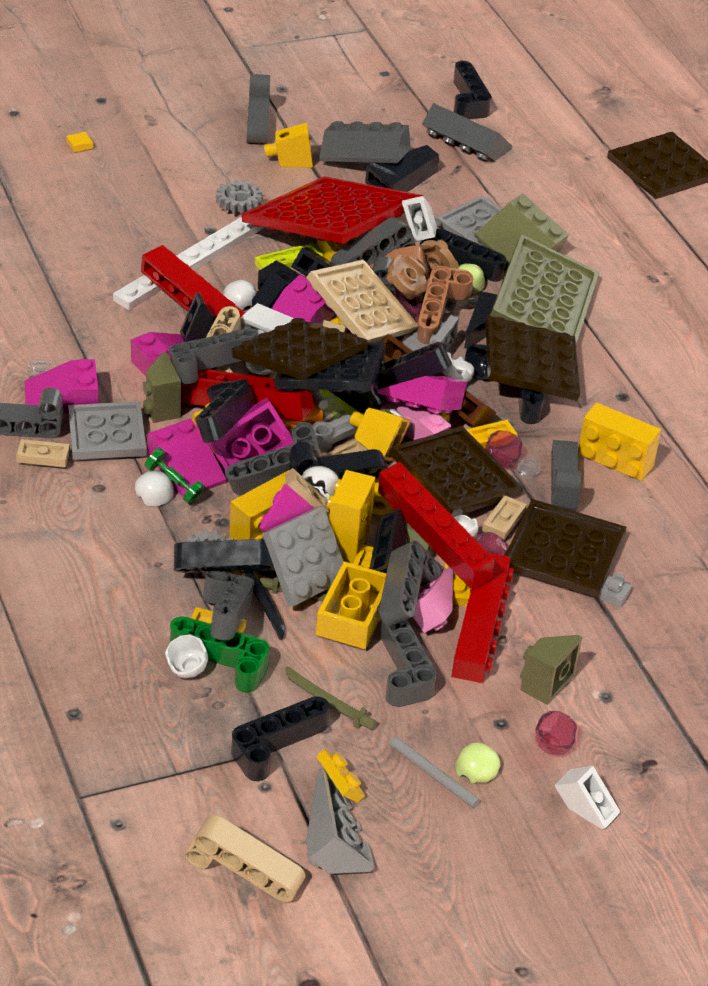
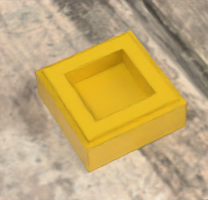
M86 132L66 136V142L74 153L93 149V141Z

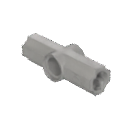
M349 414L329 423L319 421L312 425L322 454L331 451L333 443L356 433L357 427L349 423L351 417Z

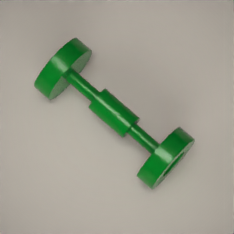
M161 447L157 448L148 457L144 466L149 471H153L160 466L166 471L165 475L177 485L181 484L188 490L183 500L189 505L192 504L201 495L205 485L200 481L195 482L192 486L188 485L180 473L162 462L167 453Z

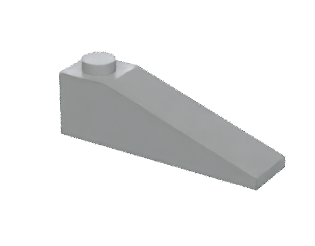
M321 767L317 773L306 837L307 857L315 867H321L329 874L371 872L374 869L371 849L368 842H361L358 832L362 830L361 826L348 812L352 808L348 798L342 796L325 769Z

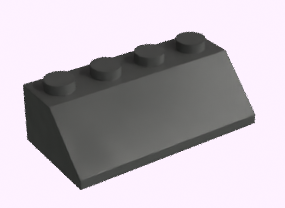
M435 103L432 104L422 123L429 135L435 138L438 135L444 137L443 141L450 145L456 143L460 145V149L467 153H470V151L476 152V156L484 161L487 158L496 161L512 148V145L500 133Z
M342 121L332 122L324 130L319 156L320 161L398 163L411 149L409 125H401L400 122L382 124L381 122L363 124L360 121L352 122L351 124H344Z

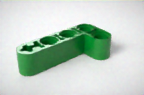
M184 616L176 617L171 621L170 642L179 636L189 634L200 638L207 650L208 661L235 668V686L239 691L249 693L259 687L269 666V644L265 640L240 632H236L235 636L230 640H219L210 635L211 624Z

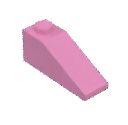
M399 401L390 402L380 407V410L384 408L395 409L403 417L411 420L405 434L412 441L447 431L451 428V425L438 413L427 411V408L421 406L420 408L407 406L406 402Z
M450 567L441 571V576L438 579L425 584L419 591L413 618L424 633L432 628L437 631L448 623L446 619L452 612L453 570Z

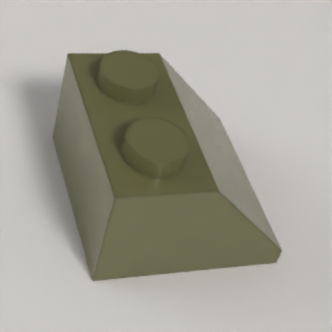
M163 352L146 371V382H143V390L146 396V400H143V408L145 414H149L153 423L181 418V380L167 352Z
M579 635L543 637L533 646H528L523 655L525 664L520 674V678H522L520 690L548 705L576 674L582 637Z

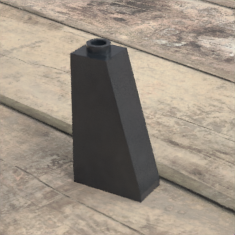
M428 145L408 151L398 163L374 162L366 165L365 183L408 192L438 172L439 154Z

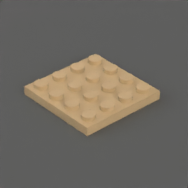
M364 260L314 270L306 277L313 289L323 297L327 306L336 313L341 323L351 333L356 334L357 337L367 339V343L383 341L387 334L393 337L409 334L418 328V324Z

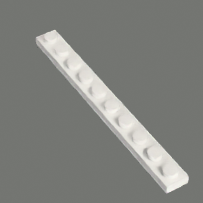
M240 217L176 256L195 271L265 227H253L249 223L242 222ZM143 275L114 292L113 301L130 310L162 291V289Z

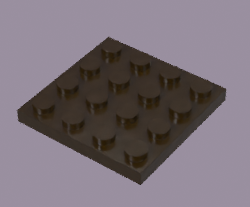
M667 132L609 150L607 158L655 199L708 183V160L674 132Z
M488 315L485 322L488 380L570 400H578L580 385L575 336Z
M294 318L285 325L276 326L272 331L261 333L252 340L243 341L241 345L232 348V357L303 380L367 349L368 346L367 339L357 337L356 334H347L337 328L324 327L320 323L305 321L304 318Z
M463 426L393 446L389 453L453 517L498 503L504 496L510 498L519 496L523 490V487Z
M531 499L505 556L511 557L509 567L514 568L513 573L599 598L600 591L610 572L627 527Z

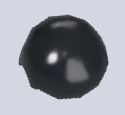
M471 344L466 350L465 361L471 363L474 367V378L488 379L486 345Z

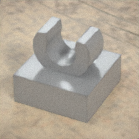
M615 572L614 577L608 576L597 599L621 608L631 591L632 585L624 582V575Z

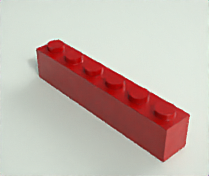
M164 245L142 255L141 272L187 311H189L197 292L201 294L214 321L221 309L227 306H233L238 309L240 320L241 316L245 314V312Z
M204 369L198 371V381L191 384H181V403H186L187 405L206 406L211 403L206 391L209 387L222 382L247 379L255 404L267 397L281 418L303 421L314 410L312 392L306 389H296L294 391L275 389L273 378Z
M400 462L379 473L378 493L395 510L400 509L402 511L403 519L471 590L492 579L495 559Z
M489 553L495 559L492 579L470 591L453 660L451 675L453 678L483 683L485 673L490 674L493 658L489 657V654L495 655L497 639H493V637H499L502 621H498V618H503L506 603H502V600L507 601L510 585H506V582L511 583L514 568L509 567L511 557Z

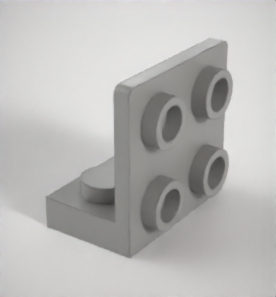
M450 315L445 323H441L438 333L432 335L429 344H423L418 341V328L406 334L401 342L413 351L436 342H442L447 352L457 339L459 318Z

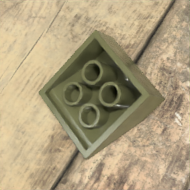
M524 194L510 201L474 235L485 247L505 255L507 267L521 234L557 252H561L569 236L567 232Z

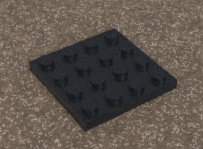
M367 343V349L303 380L278 372L274 379L275 389H282L283 391L306 389L309 392L330 390L332 392L354 390L357 393L372 391L386 354V343Z

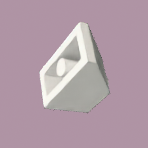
M421 196L403 200L402 204L414 241L435 237L437 225L432 208L425 197Z
M593 766L570 769L554 785L568 809L600 829H605L620 813L619 808Z

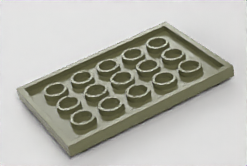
M521 234L489 316L502 317L505 320L522 322L530 326L546 328L559 333H568L575 336L577 344L599 272Z

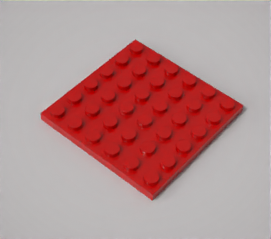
M324 176L242 213L241 218L242 222L249 223L253 227L263 226L267 227L268 230H282L286 234L296 233L300 234L301 237H315L319 241L329 240L334 241L335 244L342 245L348 243V240L362 236L363 233L372 230L391 217H401L405 213L402 204L403 200L424 195Z

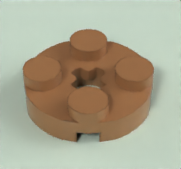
M427 240L419 246L424 251L429 275L432 269L437 266L458 269L459 264L444 241Z
M398 255L390 262L388 266L389 273L386 278L406 298L412 300L415 297L421 296L426 291L429 279L426 281L424 276L426 270L420 262L411 256L403 258L401 257L402 255Z

